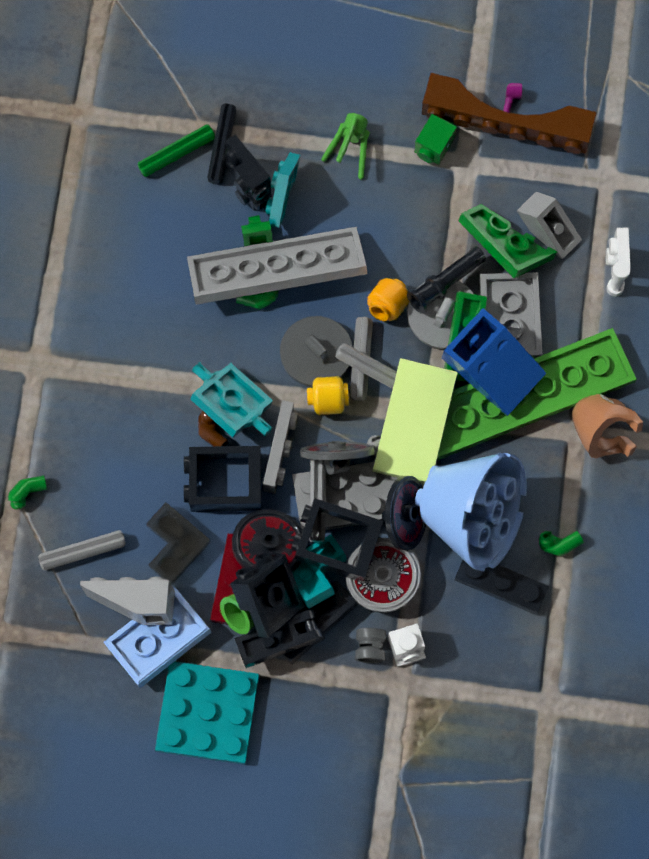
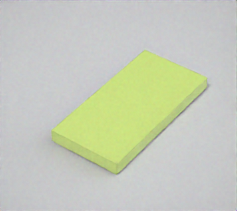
M400 358L373 472L397 478L400 476H414L420 483L425 484L431 467L436 464L457 376L456 371Z

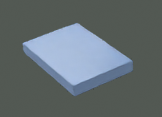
M175 587L173 588L175 595L172 625H142L131 620L104 641L106 647L139 688L143 687L212 633L210 628Z

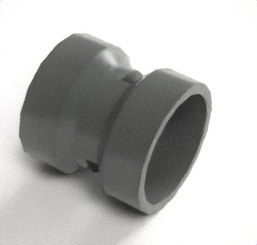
M377 628L357 629L356 640L359 642V648L356 650L355 661L362 663L385 662V651L382 648L383 643L386 641V631Z

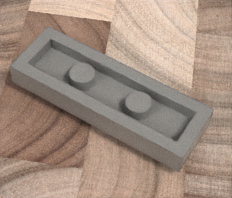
M282 400L263 482L265 492L275 494L277 485L282 486L286 469L281 468L283 458H289L292 441L288 440L290 429H296L298 413L294 412L293 402Z

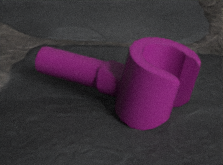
M521 83L508 84L503 111L510 113L512 99L521 100Z

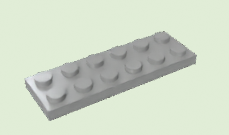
M357 227L187 257L196 305L367 274V266Z

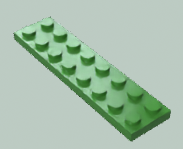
M608 329L534 358L546 372V375L508 416L471 384L453 390L436 461L575 407L584 397L596 394L605 395L635 383L637 379L614 329Z

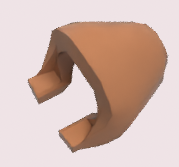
M602 394L584 397L575 405L572 411L575 429L591 458L596 459L618 453L625 454L627 457L633 455L637 446L628 437L617 436L610 439L604 438L601 435L606 428L618 421L626 422L636 433L642 431L643 421L635 411L627 408L619 400L608 398Z

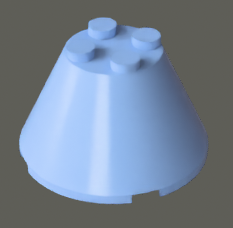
M499 453L440 467L434 465L429 471L423 489L420 488L416 493L415 504L420 506L421 518L432 531L470 567L479 571H485V568H494L503 560L517 536L524 514L519 511L521 495L526 496L527 494L525 469L521 460L510 453Z

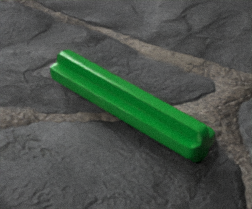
M206 124L139 161L138 168L144 177L153 174L214 140L215 133L211 126Z

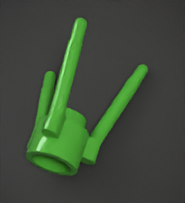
M356 113L347 114L345 122L340 123L336 135L321 160L323 162L327 161L339 140L343 137L344 140L336 158V161L340 163L349 143H357L360 139L358 178L362 180L364 178L367 140L370 134L366 130L368 120Z

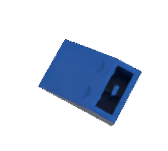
M484 308L447 346L441 358L506 416L516 408L546 375L542 367L507 328Z

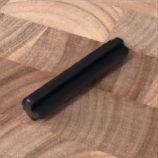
M224 103L221 105L207 176L208 182L213 184H221L223 182L227 162L225 154L227 152L226 140L232 136L236 116V106L233 104Z

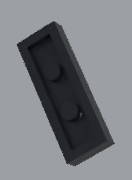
M462 560L454 579L459 583L535 615L538 614L549 588L548 585L500 565L494 568L487 567L485 571H479L470 567L464 560Z

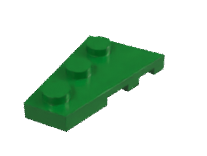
M483 204L461 213L458 221L514 279L554 260L557 251L551 247L544 249L534 242L535 237L527 232L522 235L511 228V223Z

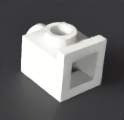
M418 623L388 633V641L397 667L426 659L424 653L425 644Z

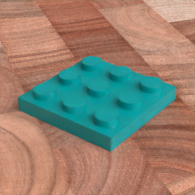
M174 661L168 667L155 752L246 765L259 673Z

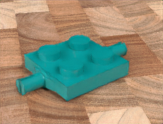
M201 362L193 367L192 372L201 378L204 383L193 392L190 400L232 438L244 428L252 425L264 437L271 432L273 427L260 416L270 408L273 400L232 363L214 373H211Z

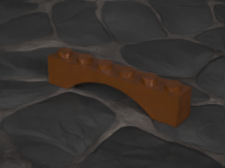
M430 73L422 103V115H426L428 118L433 114L443 120L454 122V124L460 127H477L489 134L502 133L518 141L527 139L535 141L543 147L556 146L564 148L565 151L572 154H579L580 152L586 154L596 116L595 111L574 106H566L557 111L544 114L522 115L508 113L480 101L464 87L459 79Z

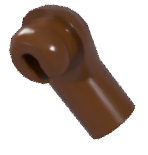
M202 410L198 417L199 436L213 447L226 446L228 439L217 432V423Z

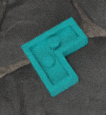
M290 152L285 161H280L278 170L273 174L271 188L275 189L274 196L269 197L266 206V214H270V226L279 228L285 217L289 193L296 181L300 154Z
M331 534L325 537L324 542L314 543L306 548L307 551L340 562L347 560L344 551ZM301 563L292 573L302 600L308 608H311L335 593L331 584L323 575L327 572L326 570Z

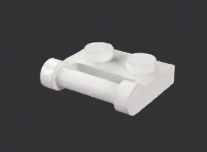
M617 228L614 238L609 239V248H606V265H611L612 279L609 280L606 289L608 294L614 297L620 296L623 293L624 280L630 274L629 228Z

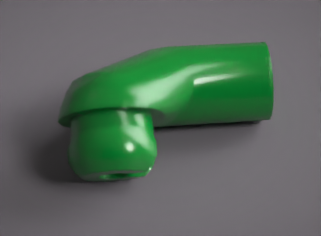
M279 290L237 297L236 303L261 310L276 301Z
M45 475L18 481L8 493L10 506L15 510L22 509L26 506L25 498L29 493L47 490Z
M544 531L539 536L540 548L544 552L557 556H564L584 543L578 531L571 533L563 539L556 537L551 531Z

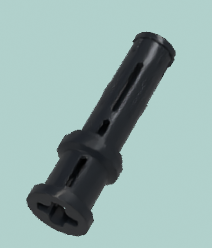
M474 246L440 274L428 276L423 285L416 290L411 289L408 291L407 298L413 308L419 313H424L428 305L436 299L444 298L447 289L486 261L483 251L479 247Z

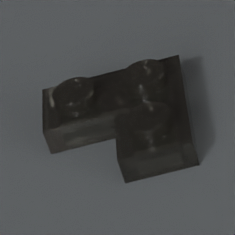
M166 502L146 523L151 531L167 543L148 566L157 575L169 580L171 585L178 580L211 543L207 536Z

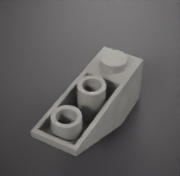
M96 577L91 578L90 581H80V586L87 597L142 625H172L175 591L170 581L165 578L150 577L149 580H136L131 577H122L119 580H106Z

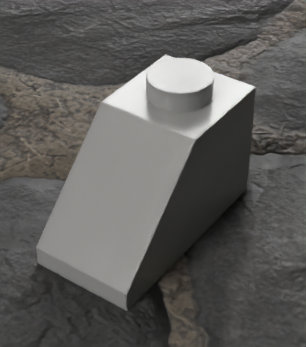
M535 192L517 210L529 231L547 247L557 251L556 255L561 259L582 240L556 198Z

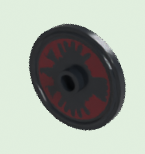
M400 476L394 481L388 492L385 511L382 512V518L385 521L391 543L397 549L405 551L414 549L420 543L426 528V524L420 515V506L415 504L416 493L420 488L423 489V486L414 476Z
M272 509L257 510L243 517L235 527L232 536V551L242 568L252 567L256 563L255 557L266 551H270L272 554H286L293 572L302 562L293 560L296 551L291 550V546L296 532L302 534L303 529L296 520L286 513Z

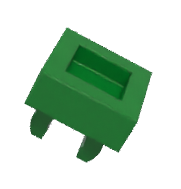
M259 215L248 217L249 224L241 226L244 247L273 242L270 221L261 222Z

